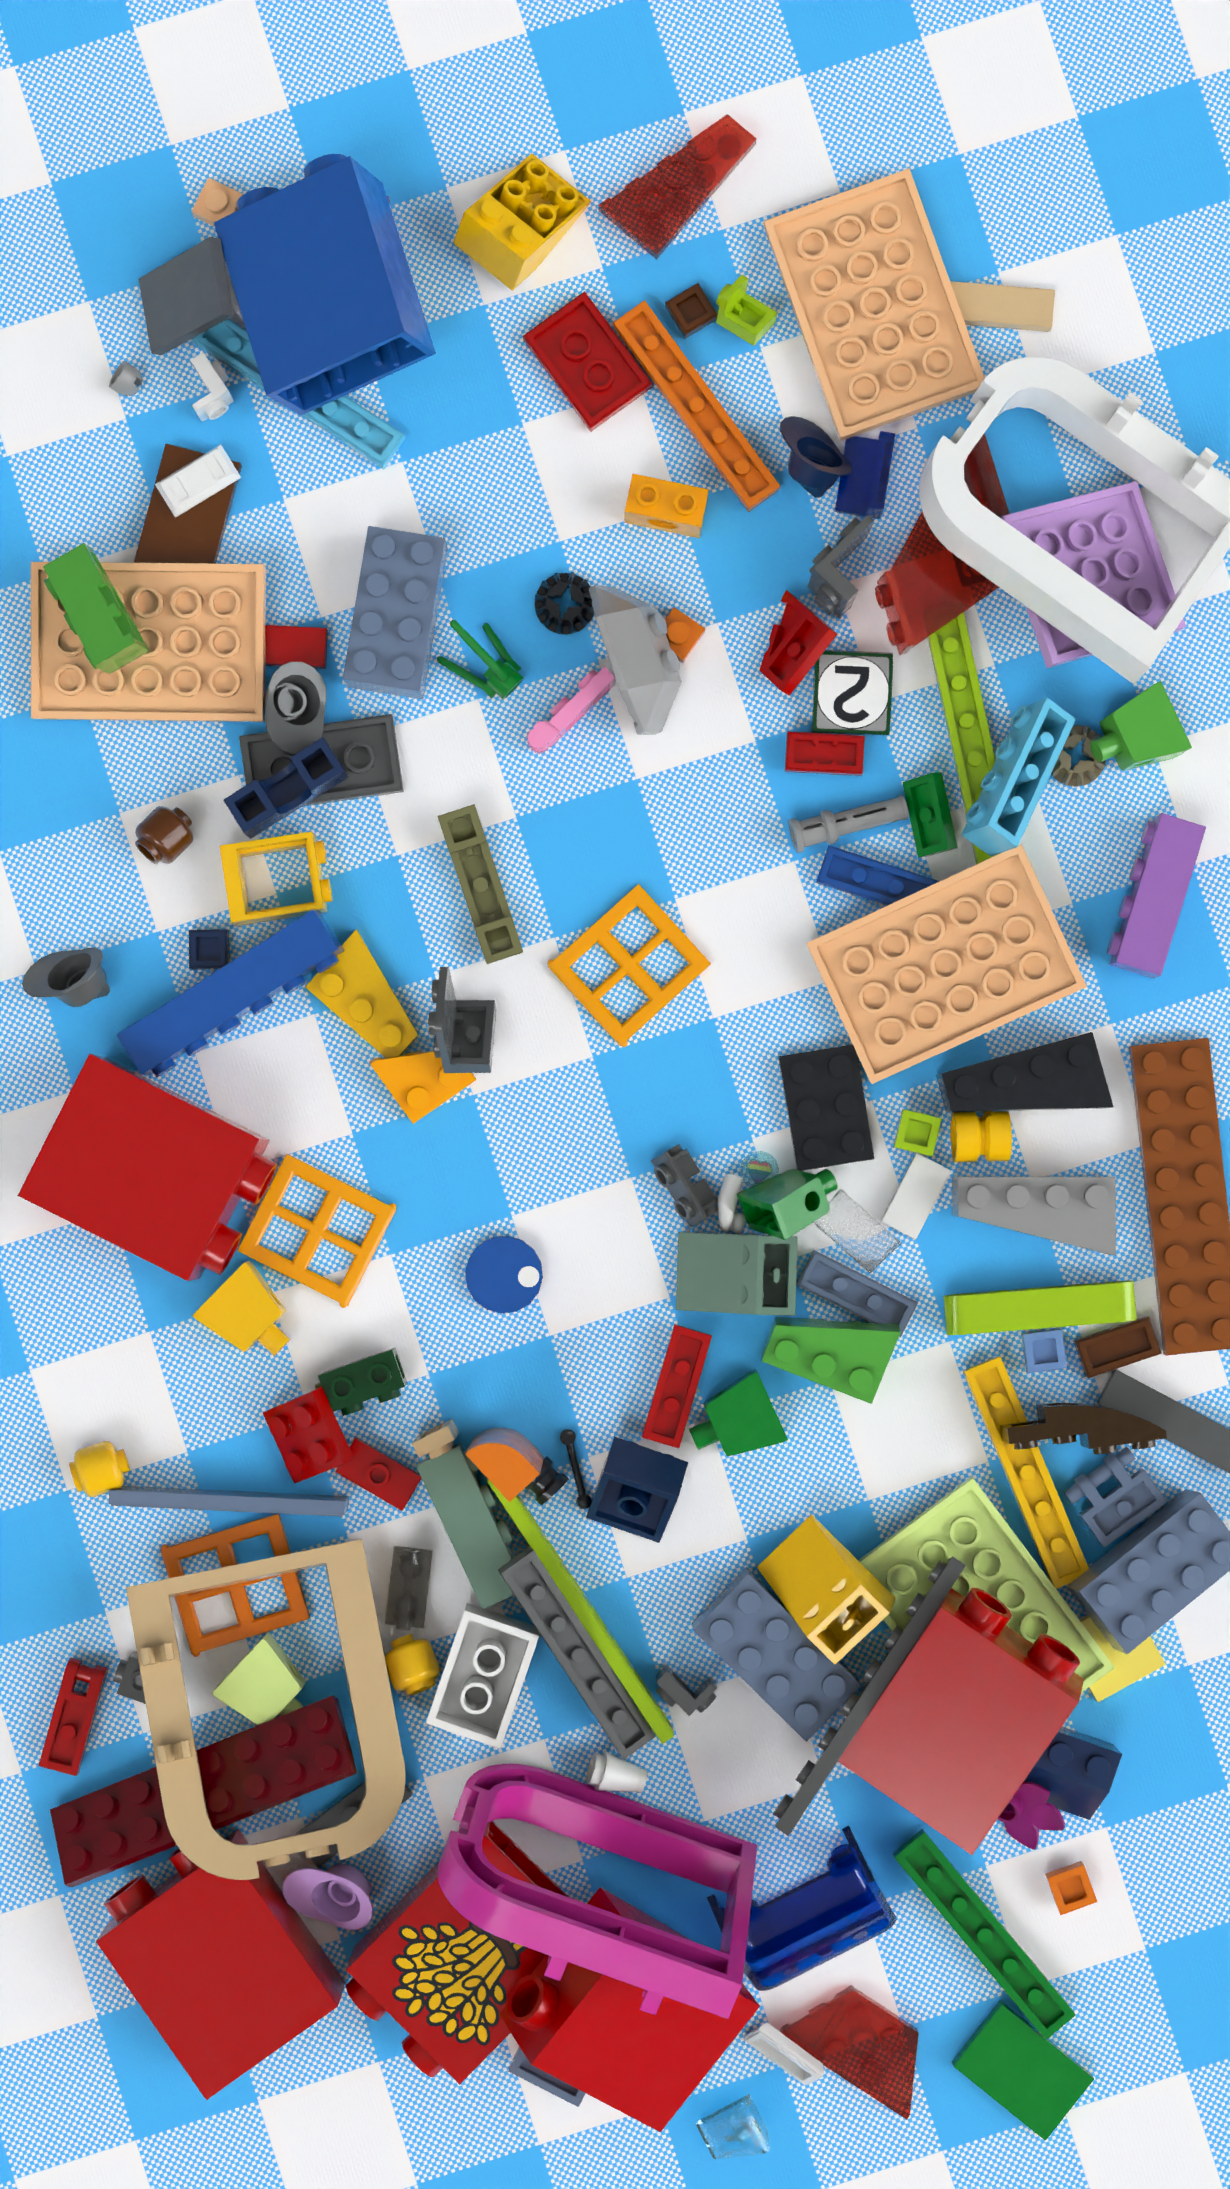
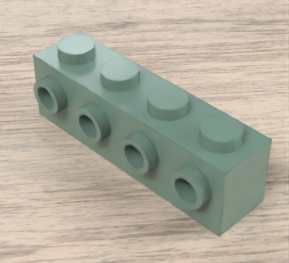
M460 1442L452 1446L450 1451L434 1459L428 1457L419 1461L416 1467L483 1610L514 1595L498 1572L500 1567L514 1558L508 1544L513 1541V1537L504 1519L497 1520L492 1510V1507L497 1505L495 1497L487 1483L481 1486L475 1473L479 1469L465 1455L467 1449L465 1450Z

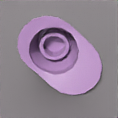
M337 1864L326 1871L314 1868L297 1869L287 1875L283 1882V1895L287 1903L295 1911L308 1917L325 1921L347 1930H358L368 1925L373 1916V1905L369 1898L372 1884L367 1881V1878L361 1871L353 1866Z

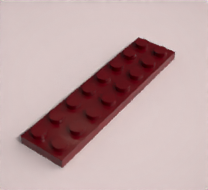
M333 1695L196 1750L206 1809L215 1830L357 1774L338 1698ZM156 1767L50 1809L64 1884L69 1887H75L177 1846L166 1823Z

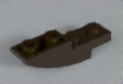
M1082 1403L1036 1404L1038 1420L1000 1425L1002 1441L1014 1444V1449L1038 1447L1037 1440L1052 1438L1053 1444L1072 1443L1077 1441L1076 1435H1079L1081 1446L1093 1449L1094 1454H1109L1117 1452V1445L1131 1443L1132 1449L1155 1447V1440L1167 1438L1166 1430L1147 1420L1122 1411Z

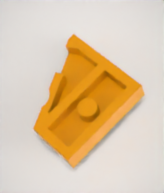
M434 1050L405 1053L403 1056L383 1059L378 1057L369 1061L374 1071L413 1124L477 1080L473 1073H444L441 1058H435Z

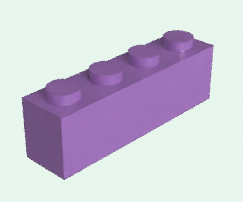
M1164 813L1156 816L1153 822L1147 821L1141 836V843L1146 844L1142 859H1135L1130 872L1129 880L1134 881L1131 895L1125 894L1118 912V917L1123 918L1119 933L1113 932L1108 944L1107 954L1112 955L1109 965L1153 979L1161 976L1206 826Z

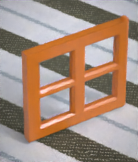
M273 1514L176 1545L168 1546L163 1544L160 1551L168 1578L185 1575L181 1559L213 1549L217 1551L221 1568L237 1565L232 1544L268 1533L275 1557L291 1554L280 1514ZM297 1571L174 1596L189 1648L194 1657H198L200 1652L310 1619ZM281 1576L290 1608L254 1619L245 1586ZM229 1591L238 1624L203 1635L193 1602Z

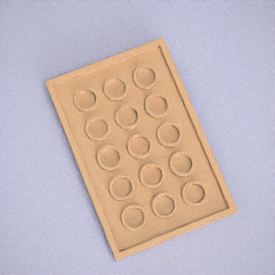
M910 168L764 221L763 227L840 441L974 394L985 377Z
M31 562L32 719L265 722L266 566L264 564L100 562L150 650L148 653L109 674L98 668L95 669L84 653V646L78 634H74L65 620L64 614L66 611L60 599L56 601L49 592L44 582L48 575L43 566L50 562Z
M1022 844L806 943L871 1084L1087 987Z

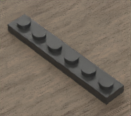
M528 1547L500 1567L498 1572L618 1754L625 1760L656 1736L535 1551Z

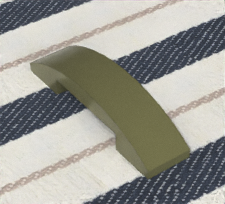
M475 804L437 816L486 964L523 953Z

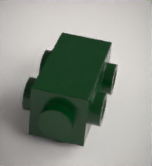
M394 1347L319 1374L318 1379L320 1383L315 1384V1389L322 1387L333 1412L340 1410L342 1416L364 1409L363 1401L377 1397L379 1403L401 1396L400 1388L405 1387L408 1382Z

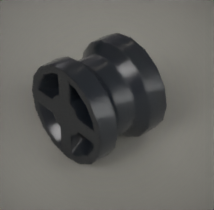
M546 1456L543 1460L540 1474L525 1489H531L536 1494L535 1500L540 1505H543L569 1478L564 1473H558L553 1468V1461Z

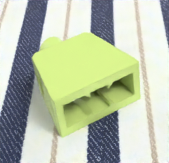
M267 1632L222 1680L212 1694L256 1725H260L274 1719L277 1715L280 1717L304 1707L295 1696L304 1687L306 1681L274 1637Z

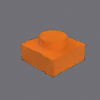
M673 607L665 619L668 629L666 636L671 650L675 652L678 660L684 663L706 629Z
M1082 1861L1045 1874L1060 1915L1097 1902Z

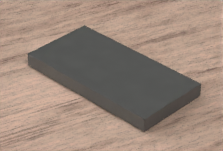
M392 714L324 724L321 738L324 737L349 777L304 806L404 792ZM268 732L239 736L246 785L255 779L262 781L280 772L291 762L290 757L295 755L281 750L271 740Z

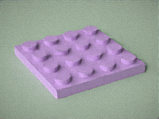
M1137 481L1001 517L1002 520L1152 628L1175 596ZM1026 607L1046 668L1093 656L1086 649ZM1184 618L1174 632H1178L1186 627Z

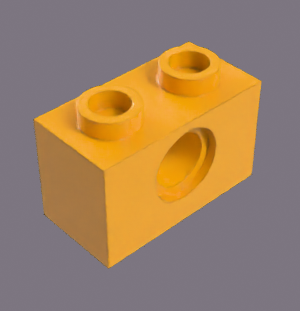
M632 474L624 512V523L700 538L709 489Z

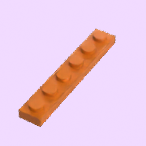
M642 301L613 322L616 332L746 510L750 512L778 492L781 487L646 301Z

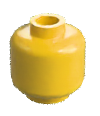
M103 1441L77 1450L74 1454V1461L69 1463L77 1491H84L89 1497L108 1493L110 1489L121 1488L125 1481L123 1473L130 1471L124 1449L116 1451L114 1445L109 1441Z
M408 1634L391 1642L393 1649L386 1653L384 1657L387 1673L394 1690L405 1692L407 1696H412L436 1685L434 1679L440 1673V1666L431 1643L427 1639L415 1640L413 1634Z

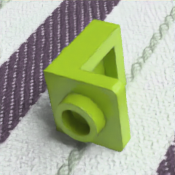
M741 275L732 285L726 284L719 293L716 304L719 305L716 323L755 346L775 324L777 312L746 293L749 278Z

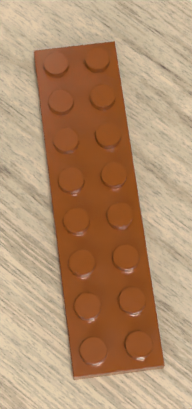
M1209 1038L1130 1046L1129 1055L1163 1355L1230 1349V1221Z

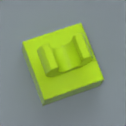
M902 1109L893 1148L933 1156L942 1118Z

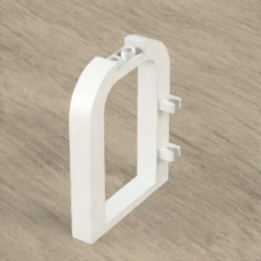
M1024 357L1008 361L989 373L971 398L970 402L975 404V406L966 417L971 422L967 430L959 426L951 439L943 435L927 459L921 473L919 497L924 517L937 539L955 556L1131 683L1135 684L1151 667L1230 549V479L1212 466L1219 457L1212 450L1206 447L1198 456L1138 413L1136 409L1142 403V400L1133 393L1129 392L1122 401L1080 370L1058 360L1044 357ZM1021 407L1033 409L1047 416L1214 537L1153 628L984 507L970 493L964 480L965 461L992 422L1001 413L1009 409Z

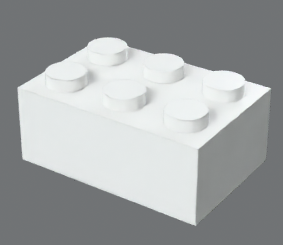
M467 1603L426 1724L501 1749L540 1635L535 1626L487 1609L482 1610L481 1607Z

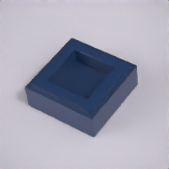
M228 929L189 930V969H221L230 963Z

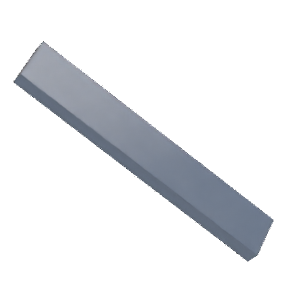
M122 1486L119 1489L109 1490V1504L111 1506L342 1517L348 1511L349 1496Z

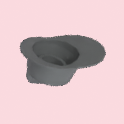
M289 662L280 666L273 673L265 694L266 730L271 740L281 750L290 754H297L321 739L323 733L326 686L322 676L313 666L304 662Z
M92 947L82 950L51 953L30 966L22 981L23 989L32 997H57L71 1007H81L93 999L107 996L110 992V987L106 982L105 971L101 966L103 959L102 951Z

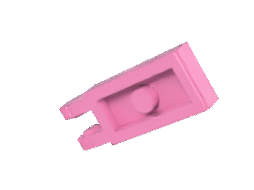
M605 666L598 673L594 669L590 671L578 684L581 690L571 700L567 696L560 700L550 712L554 716L549 721H538L533 726V729H530L526 738L528 739L527 743L531 747V751L534 750L535 753L539 752V754L541 752L544 753L546 750L548 751V747L551 748L615 686V677Z

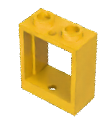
M312 831L219 846L230 920L235 926L300 917L313 909L321 913L328 912L326 902L333 901L332 889L329 878L323 879L321 864L327 863L324 841H317V837ZM306 848L314 902L250 912L242 857Z

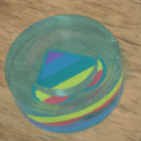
M756 1151L748 1154L742 1160L739 1172L744 1184L750 1188L778 1175L779 1167L772 1155L763 1151Z

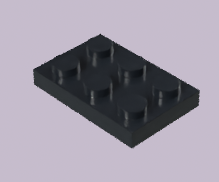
M847 1045L779 1056L778 1060L796 1170L804 1171L874 1159L858 1056L854 1046Z

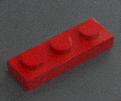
M674 1324L642 1438L675 1448L680 1447L712 1335Z

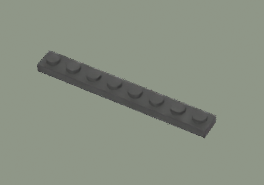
M953 1556L947 1563L940 1559L927 1578L933 1585L925 1596L919 1592L906 1610V1613L912 1617L904 1629L898 1626L894 1628L884 1644L889 1649V1652L881 1663L874 1659L862 1677V1680L868 1684L860 1696L852 1693L840 1711L845 1716V1719L837 1730L830 1726L818 1744V1747L824 1751L815 1764L810 1760L806 1762L795 1779L801 1786L793 1798L785 1794L775 1809L773 1815L779 1818L775 1827L787 1836L790 1835L965 1568L966 1565Z

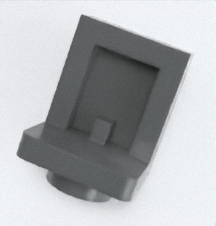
M667 1664L655 1675L656 1683L659 1685L656 1692L671 1707L677 1703L688 1716L696 1709L700 1713L703 1712L716 1698L713 1692L717 1689V1684L711 1676L693 1692Z

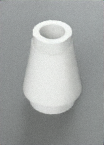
M604 1751L602 1754L594 1753L592 1755L586 1781L587 1784L595 1786V1790L635 1791L642 1793L646 1784L647 1770Z

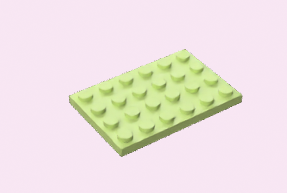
M972 1476L858 1560L896 1598L890 1614L883 1619L891 1631L896 1626L904 1629L912 1617L906 1613V1610L918 1592L925 1596L933 1585L927 1578L940 1559L947 1563L953 1556L966 1566L952 1586V1589L964 1597L967 1596L971 1588L984 1590L1001 1601L1010 1610L1012 1617L1006 1626L1022 1637L1034 1643L1039 1634H1046L1067 1646L1080 1660L1075 1673L1084 1678L1081 1693L1115 1668Z

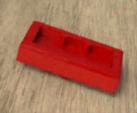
M787 731L784 772L862 776L865 736Z
M355 1437L349 1447L354 1459L338 1466L335 1472L403 1511L422 1479L420 1474Z

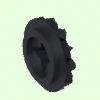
M571 572L555 573L547 580L542 581L535 594L534 605L536 615L543 626L554 633L573 634L579 632L590 623L594 616V610L588 589L591 586L587 580ZM567 588H570L571 601L576 602L581 607L576 605L575 607H568L567 612H564L563 618H560L559 604L554 603V600L550 599L562 598Z

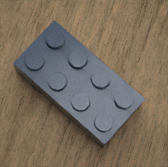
M368 526L343 680L347 688L424 699L448 552L445 538Z
M1185 1489L1092 1564L1087 1571L1066 1586L1110 1645L1120 1652L1129 1654L1230 1571V1531L1200 1492Z
M747 1567L692 1622L693 1631L806 1742L848 1700L850 1695L855 1693L861 1686L858 1677L841 1660L834 1665L806 1637L784 1604Z

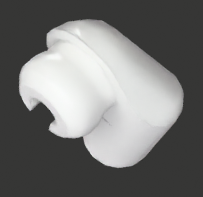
M726 1174L724 1176L718 1197L719 1226L726 1233L732 1231L735 1234H739L743 1231L746 1222L743 1213L735 1212L738 1202L737 1193L741 1191L743 1179L733 1174Z

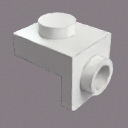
M202 352L190 361L210 392L192 405L199 419L205 421L208 418L214 420L222 416L229 409L228 405L234 402L224 384L230 380L217 359L210 363L204 352Z

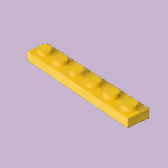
M996 1356L963 1370V1374L1048 1578L1056 1589L1065 1586L1082 1575L1089 1567L1039 1447L1014 1449V1444L1002 1441L1000 1425L1027 1421L1000 1356Z

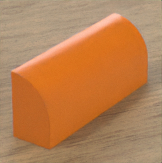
M491 1428L481 1432L473 1438L465 1453L509 1502L540 1474L544 1456L524 1435L509 1428Z

